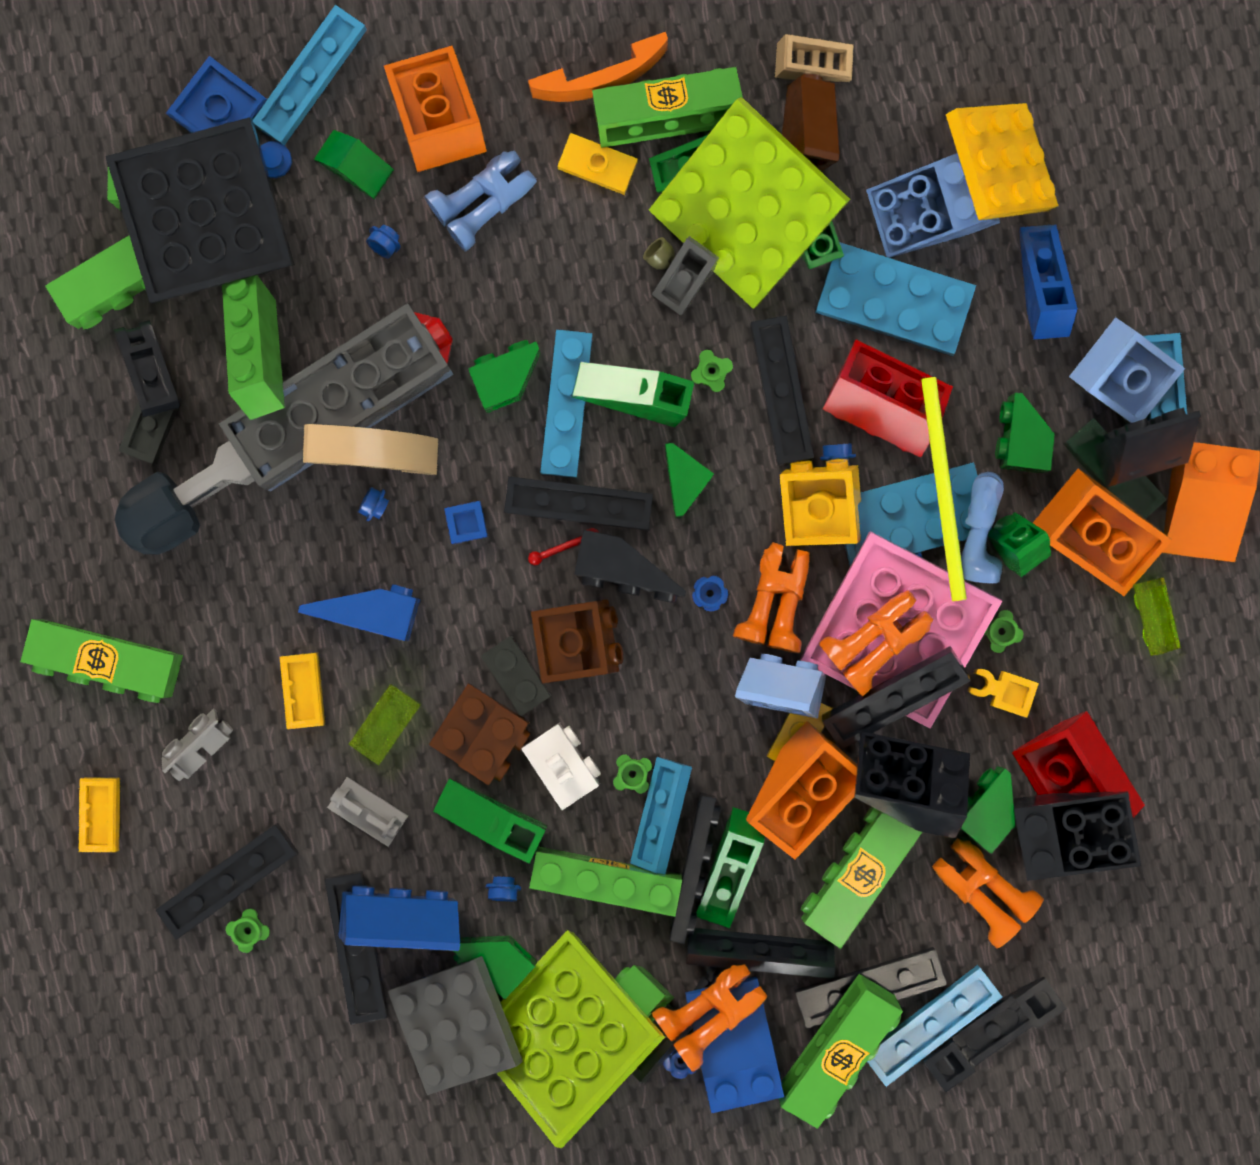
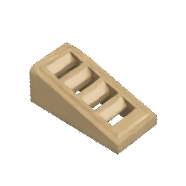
M785 34L777 43L776 78L796 80L803 74H817L823 78L822 81L850 82L852 80V44ZM792 51H795V63H792ZM805 52H810L809 65H804ZM820 53H825L824 68L819 67ZM834 53H840L839 70L833 69Z

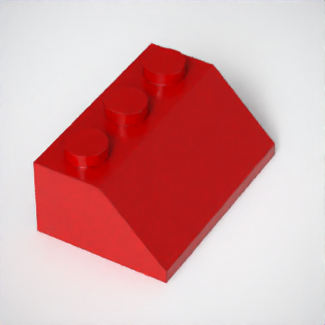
M856 339L822 410L831 413L839 420H845L865 430L872 436H878L896 445L902 451L922 457L930 440L921 379L932 376ZM937 379L943 419L953 386Z
M1087 711L1058 723L1012 752L1037 795L1049 793L1128 792L1133 818L1145 806Z

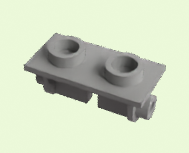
M214 708L207 715L202 713L196 717L188 728L189 732L180 741L174 739L166 746L161 758L162 771L164 773L172 767L173 769L170 770V773L178 781H181L183 778L189 779L206 762V758L198 752L201 747L212 756L231 738L229 734L233 731V728L224 720L218 724L217 711Z
M346 777L341 787H338L330 799L331 802L327 807L388 847L408 817L407 814L349 777Z

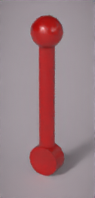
M595 528L587 529V531L599 533ZM582 536L540 553L537 551L531 552L528 556V561L532 565H539L542 559L581 544Z

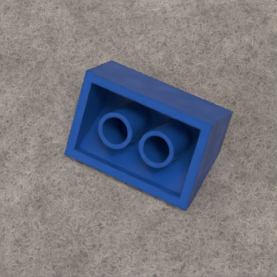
M352 886V892L342 893L339 938L345 945L460 950L458 901L448 898L447 891L426 890V896H411V889L389 888V894L374 893L375 887Z

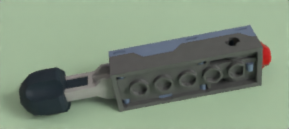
M405 304L284 381L285 408L252 420L241 409L220 422L219 425L229 441L218 447L212 465L179 486L167 474L156 472L129 489L121 498L114 519L120 538L135 551L142 554L159 555L175 548L199 532L200 523L193 507L229 484L249 485L255 481L259 487L270 492L314 464L303 462L305 424L371 428L454 375L448 366L453 338L440 318L413 312L409 304Z

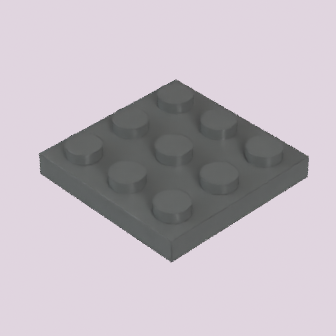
M482 956L388 990L427 1095L514 1068L523 1062Z

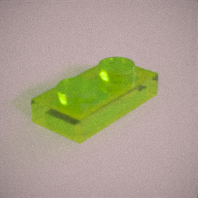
M1164 577L1133 584L1135 590L1134 602L1136 608L1140 611L1143 623V640L1149 648L1150 656L1164 654L1181 648Z
M390 684L348 745L377 765H380L422 704L395 685Z

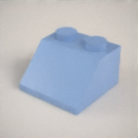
M1115 317L1069 377L1115 412L1133 423L1147 417L1185 368Z
M761 654L760 659H749L736 690L735 697L747 705L818 719L826 675L822 671H818L819 665L806 661H797L796 666L782 664L783 658L769 654Z

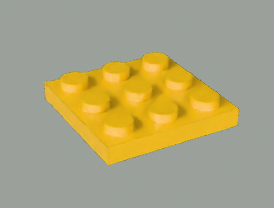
M1027 103L956 108L946 114L978 220L1046 212L1058 206L1055 187L1050 180L1044 161V152L1039 145L1033 126V117L1028 110Z

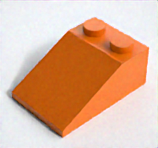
M453 46L384 65L417 172L487 152L480 121Z
M1194 442L1189 462L1173 467L1171 471L1164 534L1173 541L1162 553L1235 562L1257 488L1260 451Z
M1079 468L1033 522V524L1047 532L1050 537V546L1123 596L1128 593L1173 541Z
M806 721L781 748L746 821L796 860L854 798L857 764L812 724Z

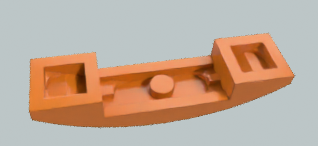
M663 32L632 43V59L568 82L563 68L530 79L528 83L532 98L555 102L580 101L593 98L592 90L630 84L651 69L665 54L668 47L667 34Z

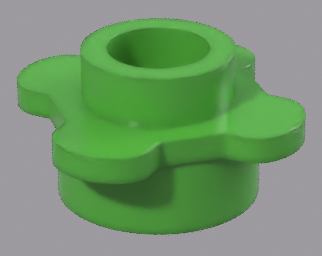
M711 350L702 351L699 355L700 363L697 369L691 372V379L696 384L702 383L710 387L713 392H719L725 386L724 379L727 373L733 369L732 361L728 358L721 359L714 356ZM709 368H714L715 373L710 374L708 372Z
M1008 610L1000 611L998 616L992 619L984 633L991 642V650L996 653H1002L1006 646L1014 642L1019 643L1023 639V631L1018 628L1017 623L1013 620V614ZM1000 628L1005 630L1003 635H1000L998 632Z
M626 754L619 756L616 761L619 767L618 775L613 780L615 788L620 791L627 788L635 790L639 794L645 793L649 788L647 775L652 769L651 761L647 758L640 760L631 759ZM635 771L636 776L633 778L630 777L629 772Z
M251 908L244 910L241 918L237 921H230L226 926L227 935L231 936L232 941L243 953L252 951L254 944L259 940H266L270 935L269 927L260 922L257 918V911ZM246 927L251 929L250 934L245 933Z

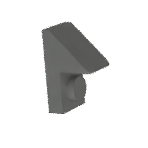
M689 236L652 295L681 316L687 310L703 283L713 274L719 257Z

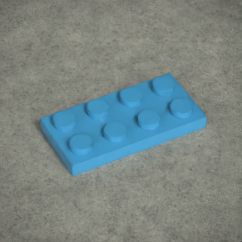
M839 242L844 256L831 261L815 313L950 356L955 354L976 285Z
M974 462L949 469L959 541L967 540L971 526L967 525L965 520L968 517V507L971 504L972 485L978 476ZM934 473L860 492L861 502L858 504L861 541L858 544H844L850 566L870 531L913 554L944 546Z

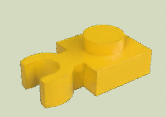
M974 670V674L980 675L985 679V686L980 690L969 687L968 692L978 697H985L989 694L993 695L990 706L1025 718L1028 717L1039 683L1001 671L999 679L995 680L994 676L987 670Z

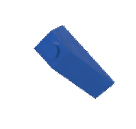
M1057 226L1020 227L1026 310L1033 340L1070 337L1078 308Z
M392 584L390 591L377 589L300 605L298 613L402 641H409L420 599L412 597V589Z

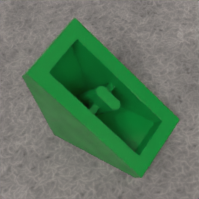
M337 130L332 131L314 158L316 162L372 199L376 198L394 171L390 165L359 139Z
M669 443L665 444V453L675 519L683 518L712 479L714 473L675 444Z

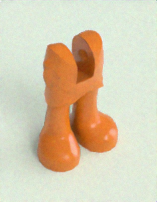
M772 542L769 548L764 550L760 561L761 577L756 589L758 592L752 612L747 621L737 624L733 637L764 645L774 595L782 594L767 647L800 654L802 641L794 634L793 624L798 600L802 601L804 586L809 571L810 553L797 549L794 560L791 563L790 573L778 571L779 565L782 562L784 546Z
M909 590L890 599L878 611L867 617L869 621L847 638L839 640L828 636L818 643L840 671L845 668L842 673L862 697L872 688V678L875 673L893 655L897 656L907 645L919 641L930 631V626L934 619L926 611L914 616L904 626L897 620L916 602V598ZM883 634L885 640L860 661L847 666L856 655Z
M957 838L951 845V849L968 866L959 874L953 866L940 857L933 864L932 868L943 883L957 894L964 904L967 902L971 904L990 926L988 939L996 949L1000 948L1020 931L1021 925L989 899L979 887L986 885L1022 923L1028 922L1042 905L1044 898L1034 890L1021 892L998 874L999 871L985 860V856L977 846L968 840L964 841Z
M745 964L739 966L732 965L721 972L714 984L703 990L701 995L684 1007L674 1011L660 1007L651 1013L660 1028L672 1042L712 1008L719 1011L717 1015L703 1026L673 1044L692 1072H695L703 1064V1052L712 1041L728 1028L730 1031L733 1030L742 1020L757 1010L767 998V994L760 986L746 993L738 1002L730 992L740 986L751 975Z

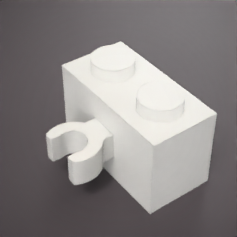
M559 722L521 749L561 810H564L599 786V781L596 777L601 775V772L590 756L583 759L576 747L581 742L570 726L563 728Z

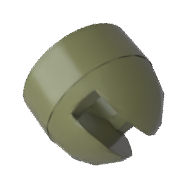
M661 237L649 245L644 252L643 259L653 268L664 270L670 266L668 260L670 262L674 260L675 251L671 244Z

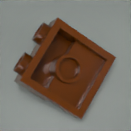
M608 600L531 611L542 684L619 672L618 665L623 663L624 654L621 644L615 643L613 628H616L618 625V615L613 606L609 607Z
M468 683L429 745L458 763L459 767L490 785L493 779L500 782L508 771L511 763L506 761L513 748L520 752L531 735V732L526 730L530 722Z

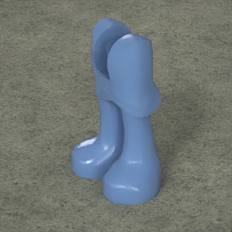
M516 151L502 152L500 155L492 158L483 171L473 176L469 183L450 195L433 190L424 196L435 216L444 227H447L449 234L465 252L476 243L475 234L488 220L499 211L503 214L508 210L509 206L522 198L537 182L529 170L521 173L509 183L504 179V176L514 170L521 161ZM482 194L489 196L486 201L464 217L453 220Z
M984 472L975 478L972 485L971 504L968 507V517L965 520V523L971 526L961 555L964 579L979 583H998L1002 574V561L986 551L988 532L995 521L1004 491L1002 479L994 472Z

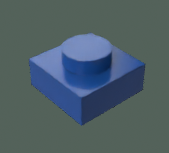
M481 501L444 508L451 544L488 537Z

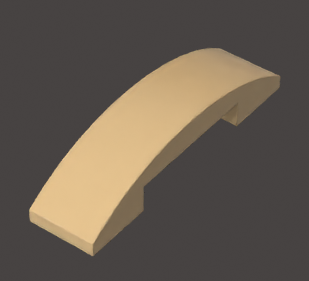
M318 424L304 425V463L335 466L350 465L437 475L438 438L372 428Z

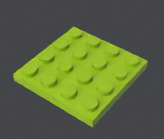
M740 97L735 100L654 202L649 211L683 243L690 236L718 256L719 260L713 272L754 309L851 199L748 102Z
M567 930L536 963L535 968L514 991L500 1002L523 1062L514 1068L498 1072L497 1074L552 1144L557 1148H563L660 1044L665 1036L575 933Z

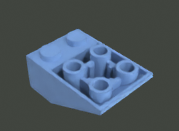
M958 153L866 190L886 257L888 258L966 236L1000 223L999 218L978 220Z

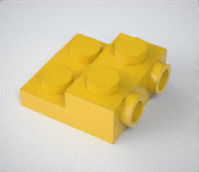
M848 459L826 461V467H813L812 461L790 463L791 469H786L780 474L786 546L858 544L861 541L858 511L861 494L858 465L849 466Z

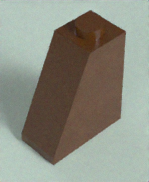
M803 74L787 86L782 135L820 171H823L839 161L835 83L822 81L823 78L817 74Z

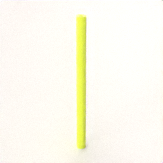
M936 377L921 379L951 599L952 601L966 600Z

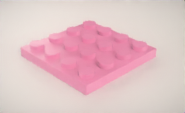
M870 531L802 654L801 661L819 665V671L855 689L842 673L845 668L840 671L818 643L828 636L839 640L847 638L869 621L867 617L878 611L890 599L909 590L916 598V602L897 620L904 626L914 616L926 611L934 619L931 623L930 631L919 641L907 645L897 656L893 655L873 676L872 688L949 646L952 647L963 666L966 667L1000 607L1002 600L964 580L967 599L952 601L948 571ZM883 634L865 647L847 666L860 661L885 640ZM951 692L906 716L931 729Z

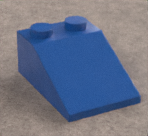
M757 976L747 978L740 986L730 991L737 1002L746 993L759 987ZM707 988L685 992L687 1004L696 999ZM763 1003L733 1030L730 1031L728 1028L720 1034L703 1052L701 1068L711 1113L784 1097ZM715 1008L708 1011L692 1024L693 1031L703 1026L717 1015L719 1011Z

